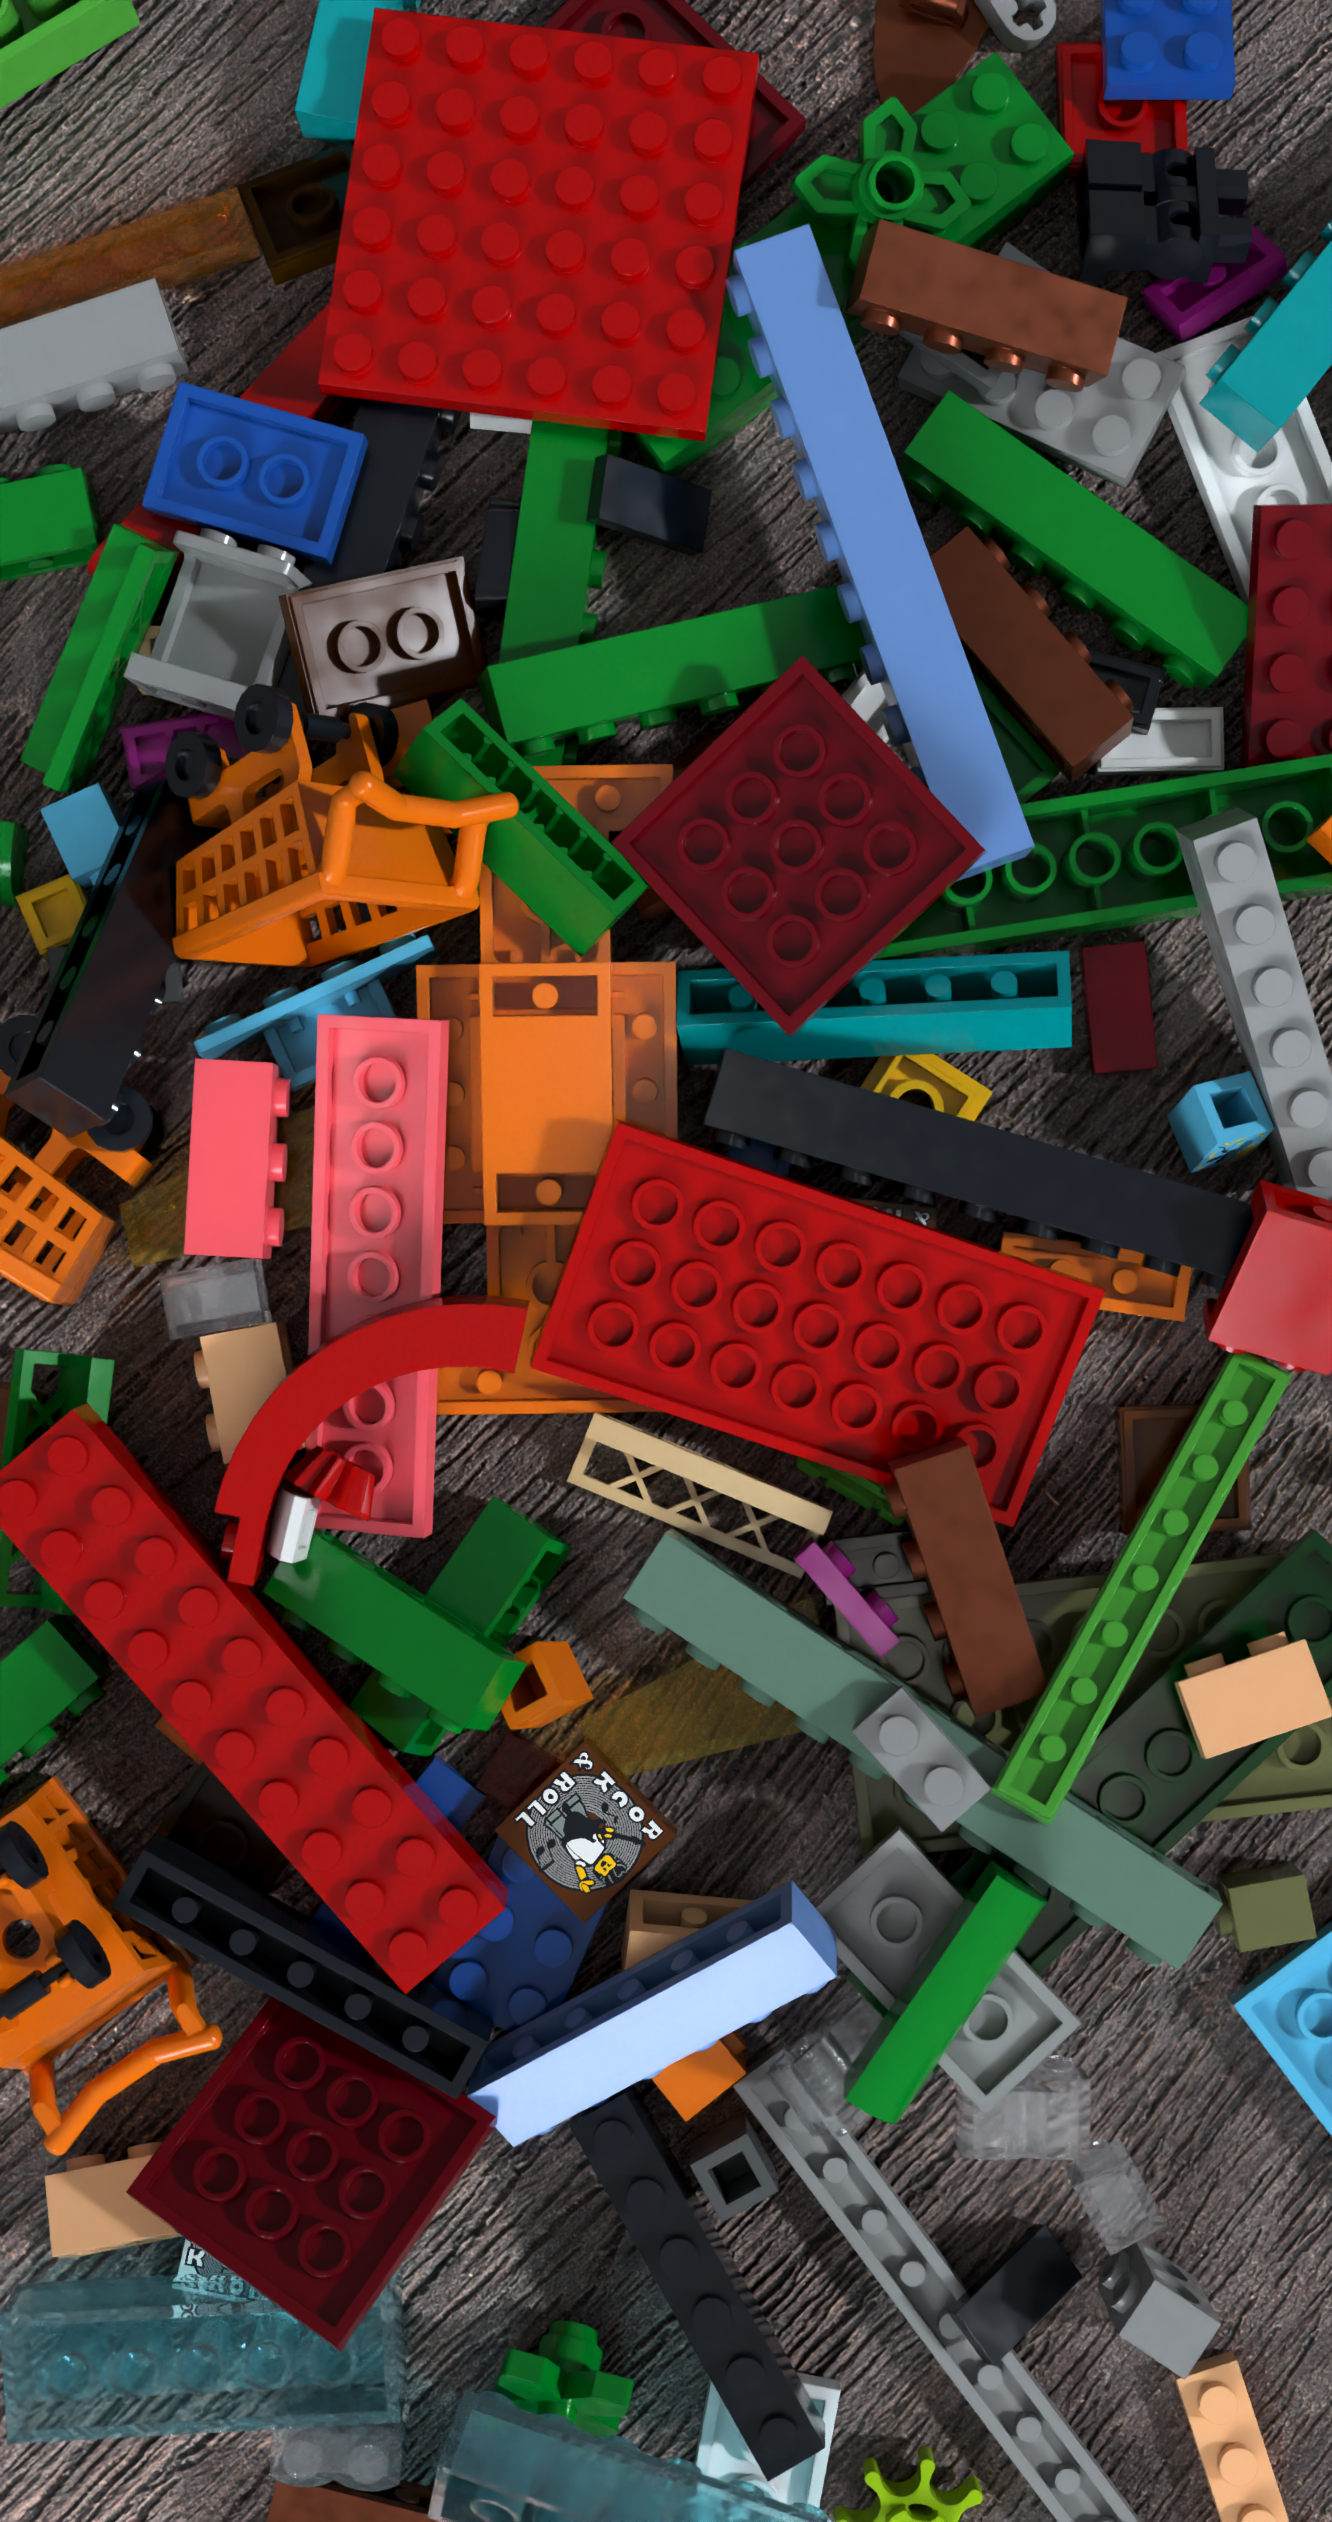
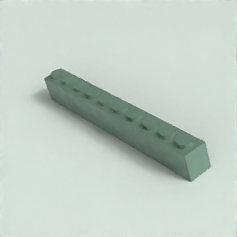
M673 1528L664 1533L623 1597L635 1606L631 1615L641 1624L662 1635L669 1628L689 1642L684 1650L692 1658L717 1671L721 1664L743 1678L738 1686L747 1695L768 1707H771L776 1700L797 1714L793 1720V1724L797 1728L823 1744L826 1743L829 1737L833 1738L851 1751L847 1757L851 1764L876 1780H880L884 1773L892 1779L894 1778L856 1737L852 1730L901 1685L911 1693L991 1784H993L1010 1753ZM904 1791L902 1794L903 1798L907 1800L915 1808L922 1811L921 1808L913 1801V1799ZM987 1792L955 1820L961 1824L957 1833L969 1844L988 1855L991 1854L994 1848H997L1017 1862L1013 1867V1871L1020 1878L1043 1892H1046L1049 1886L1052 1885L1073 1899L1068 1907L1078 1917L1102 1930L1107 1922L1128 1936L1124 1945L1132 1953L1157 1968L1162 1960H1164L1179 1971L1223 1904L1217 1890L1070 1792H1067L1055 1817L1048 1826L990 1792Z

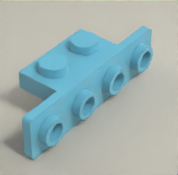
M414 933L388 941L379 947L381 956L359 966L355 959L339 963L320 975L323 983L301 993L297 986L278 991L263 1000L264 1010L245 1019H242L239 1013H235L210 1023L204 1028L207 1036L195 1041L193 1044L198 1055L202 1058L216 1059L265 1036L277 1065L282 1067L283 1078L291 1080V1092H295L316 1082L317 1014L397 1017L382 982L437 957L438 953L428 935L416 939Z

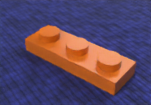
M1000 1232L999 1251L1100 1285L1106 1291L1098 1310L1181 1322L1185 1320L1191 1267L1182 1265L1179 1276L1176 1277L1142 1267L1141 1263L1144 1253L1121 1248L1118 1258L1115 1259L1081 1249V1242L1060 1239L1054 1241L1039 1236Z

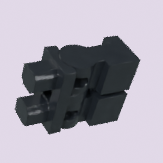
M1086 139L1076 185L1078 231H1080L1078 236L1080 281L1106 282L1108 270L1151 271L1153 275L1162 279L1175 280L1188 276V282L1207 283L1213 263L1244 264L1252 241L1251 218L1219 217V215L1243 216L1249 187L1247 170L1216 169L1214 148L1195 147L1193 155L1178 148L1163 149L1152 154L1141 153V143Z

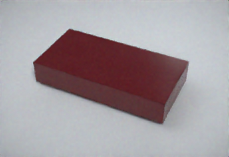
M1145 941L1080 948L1079 959L1091 1075L1158 1068Z

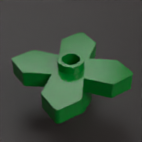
M896 97L887 99L858 124V163L822 154L798 174L790 184L792 191L812 217H853L844 256L845 263L853 273L857 265L864 234L879 219L902 226L906 225L939 233L971 205L970 198L950 171H921L918 164L912 159L918 126ZM876 185L881 186L886 191L888 201H885L879 195Z
M558 2320L551 2322L548 2334L541 2337L537 2355L511 2348L506 2350L501 2371L495 2383L490 2409L525 2419L536 2418L538 2421L549 2426L565 2429L571 2428L579 2433L606 2440H614L618 2432L620 2418H624L629 2409L634 2381L599 2371L603 2351L598 2347L600 2339L598 2331L581 2323Z

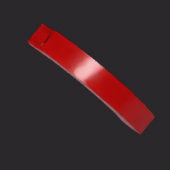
M459 1295L427 1299L395 1307L362 1320L337 1334L301 1361L280 1382L254 1416L238 1443L223 1477L214 1512L240 1517L239 1522L228 1521L223 1537L220 1559L231 1561L227 1581L254 1586L262 1569L273 1510L280 1484L288 1465L311 1432L332 1412L351 1398L375 1385L421 1370L445 1367H477L515 1373L530 1300L502 1296Z

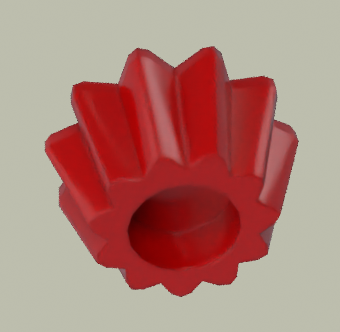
M317 1445L285 1474L284 1478L309 1492L311 1495L357 1518L369 1520L375 1475L363 1467Z

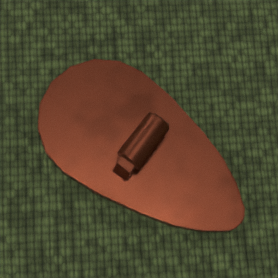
M877 0L873 32L872 65L876 93L880 105L890 97H896L911 116L957 81L990 29L988 22L974 0Z

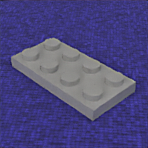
M1118 337L1108 376L1089 387H1083V390L1080 392L1054 388L1045 383V374L1023 368L1020 373L1002 371L992 389L984 394L914 345L897 379L899 388L937 405L948 390H950L1022 443L1126 489L1185 376V366Z
M898 1825L813 1906L836 1933L837 1956L889 2011L965 1899V1896ZM1014 1950L938 2064L986 2114L1081 2025L1079 2017L1020 1954Z

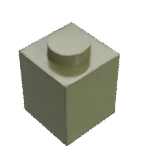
M1292 1862L1216 1875L1219 1895L1223 1904L1213 1918L1218 1934H1227L1228 1939L1240 1953L1317 1938L1305 1874Z

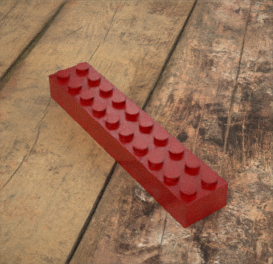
M88 1403L73 1408L0 1471V1528L405 1995L506 1909L509 1889L247 1586L227 1581L230 1569L228 1564L223 1559H220V1555Z

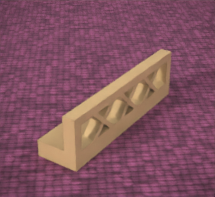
M595 1412L567 1479L569 1483L802 1579L805 1570L795 1559L793 1561L769 1551L760 1527L780 1518L802 1526L807 1530L800 1544L801 1546L811 1536L816 1542L820 1534L824 1536L833 1514L832 1509L824 1504L605 1413ZM599 1442L624 1452L633 1474L608 1484L584 1474V1471L596 1443ZM634 1457L648 1462L652 1466L639 1471ZM663 1469L683 1477L691 1498L668 1508L656 1504L651 1500L643 1477ZM636 1481L642 1497L619 1487ZM693 1482L708 1487L711 1490L698 1495ZM720 1494H725L742 1502L750 1522L727 1532L710 1526L701 1502ZM695 1506L701 1522L678 1512ZM751 1506L770 1514L756 1519ZM753 1530L760 1546L737 1536Z

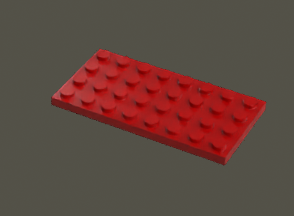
M616 1119L529 1364L532 1369L880 1484L893 1479L888 1461L961 1437L970 1447L993 1520L1014 1527L1106 1290L1100 1285Z

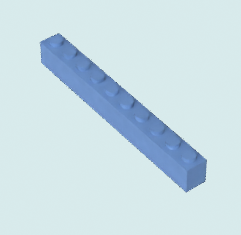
M806 224L734 250L733 276L725 279L729 299L737 317L746 314L755 335L754 338L748 339V348L754 368L760 379L766 376L770 377L777 399L770 401L771 413L776 429L782 440L789 437L793 440L799 457L798 461L792 463L797 487L804 501L814 498L822 522L814 525L821 553L826 562L836 560L844 584L837 586V594L843 614L849 624L859 622L866 642L865 646L859 647V655L864 672L871 685L881 683L889 707L881 709L888 738L893 747L903 744L911 766L910 770L987 851L957 881L1024 858L1035 846L810 225Z

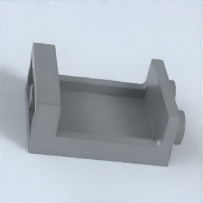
M202 528L199 536L177 530L173 544L184 553V560L150 657L134 652L131 653L124 677L151 696L234 721L236 705L241 694L249 686L258 683L277 687L290 651V644L278 596L311 589L313 583L294 566L296 559L278 548L260 544L257 552L237 547L238 542L235 539L213 529Z

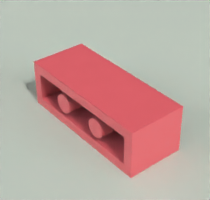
M195 1058L184 1254L271 1259L272 1246L281 1247L284 1210L283 1208L274 1207L275 1182H285L287 1175L288 1148L286 1143H278L279 1117L288 1118L290 1114L291 1080L281 1078L282 1067L275 1063Z

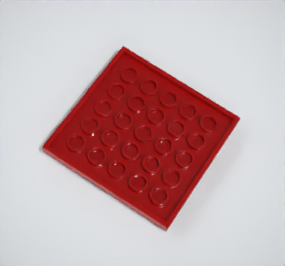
M375 8L317 383L321 393L706 442L727 295L725 279L730 274L759 71V53Z

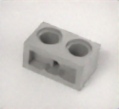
M1132 2236L1123 2251L1119 2248L1114 2250L1105 2261L1099 2275L1101 2285L1098 2290L1118 2335L1185 2380L1221 2326V2322L1196 2277Z

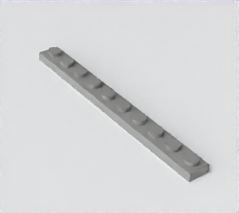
M784 2041L746 2068L747 2074L733 2084L734 2089L1056 2521L1142 2522L1013 2348L995 2366L983 2362L947 2312L968 2288Z

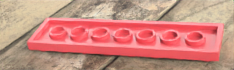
M317 1014L308 1355L332 1337L362 1320L395 1307L427 1299L440 1298L450 1020ZM438 1368L398 1376L369 1388L332 1412L311 1432L305 1442V1456L318 1445L350 1460L375 1475L371 1514L368 1521L360 1517L357 1518L321 1499L314 1528L423 1539L433 1533Z

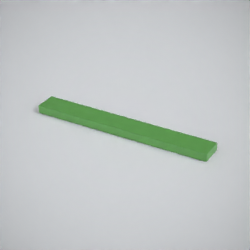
M1229 1352L1006 1758L1004 1765L994 1780L992 1789L988 1792L1046 1826L1051 1824L1292 1375L1253 1353L1234 1354Z

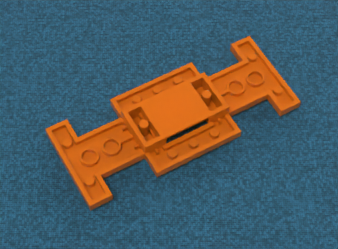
M673 764L531 766L608 842L609 832H622L673 782ZM442 827L445 835H454L448 828ZM482 862L479 880L481 964L416 965L417 1018L450 1020L443 1224L484 1223V1226H486L487 1296H502L530 1301L515 1373L477 1367L438 1368L436 1415L662 1412L530 1368L529 1361L616 1119L678 1140L676 961L611 962V928L586 954L580 957ZM612 1075H613V1107H612Z

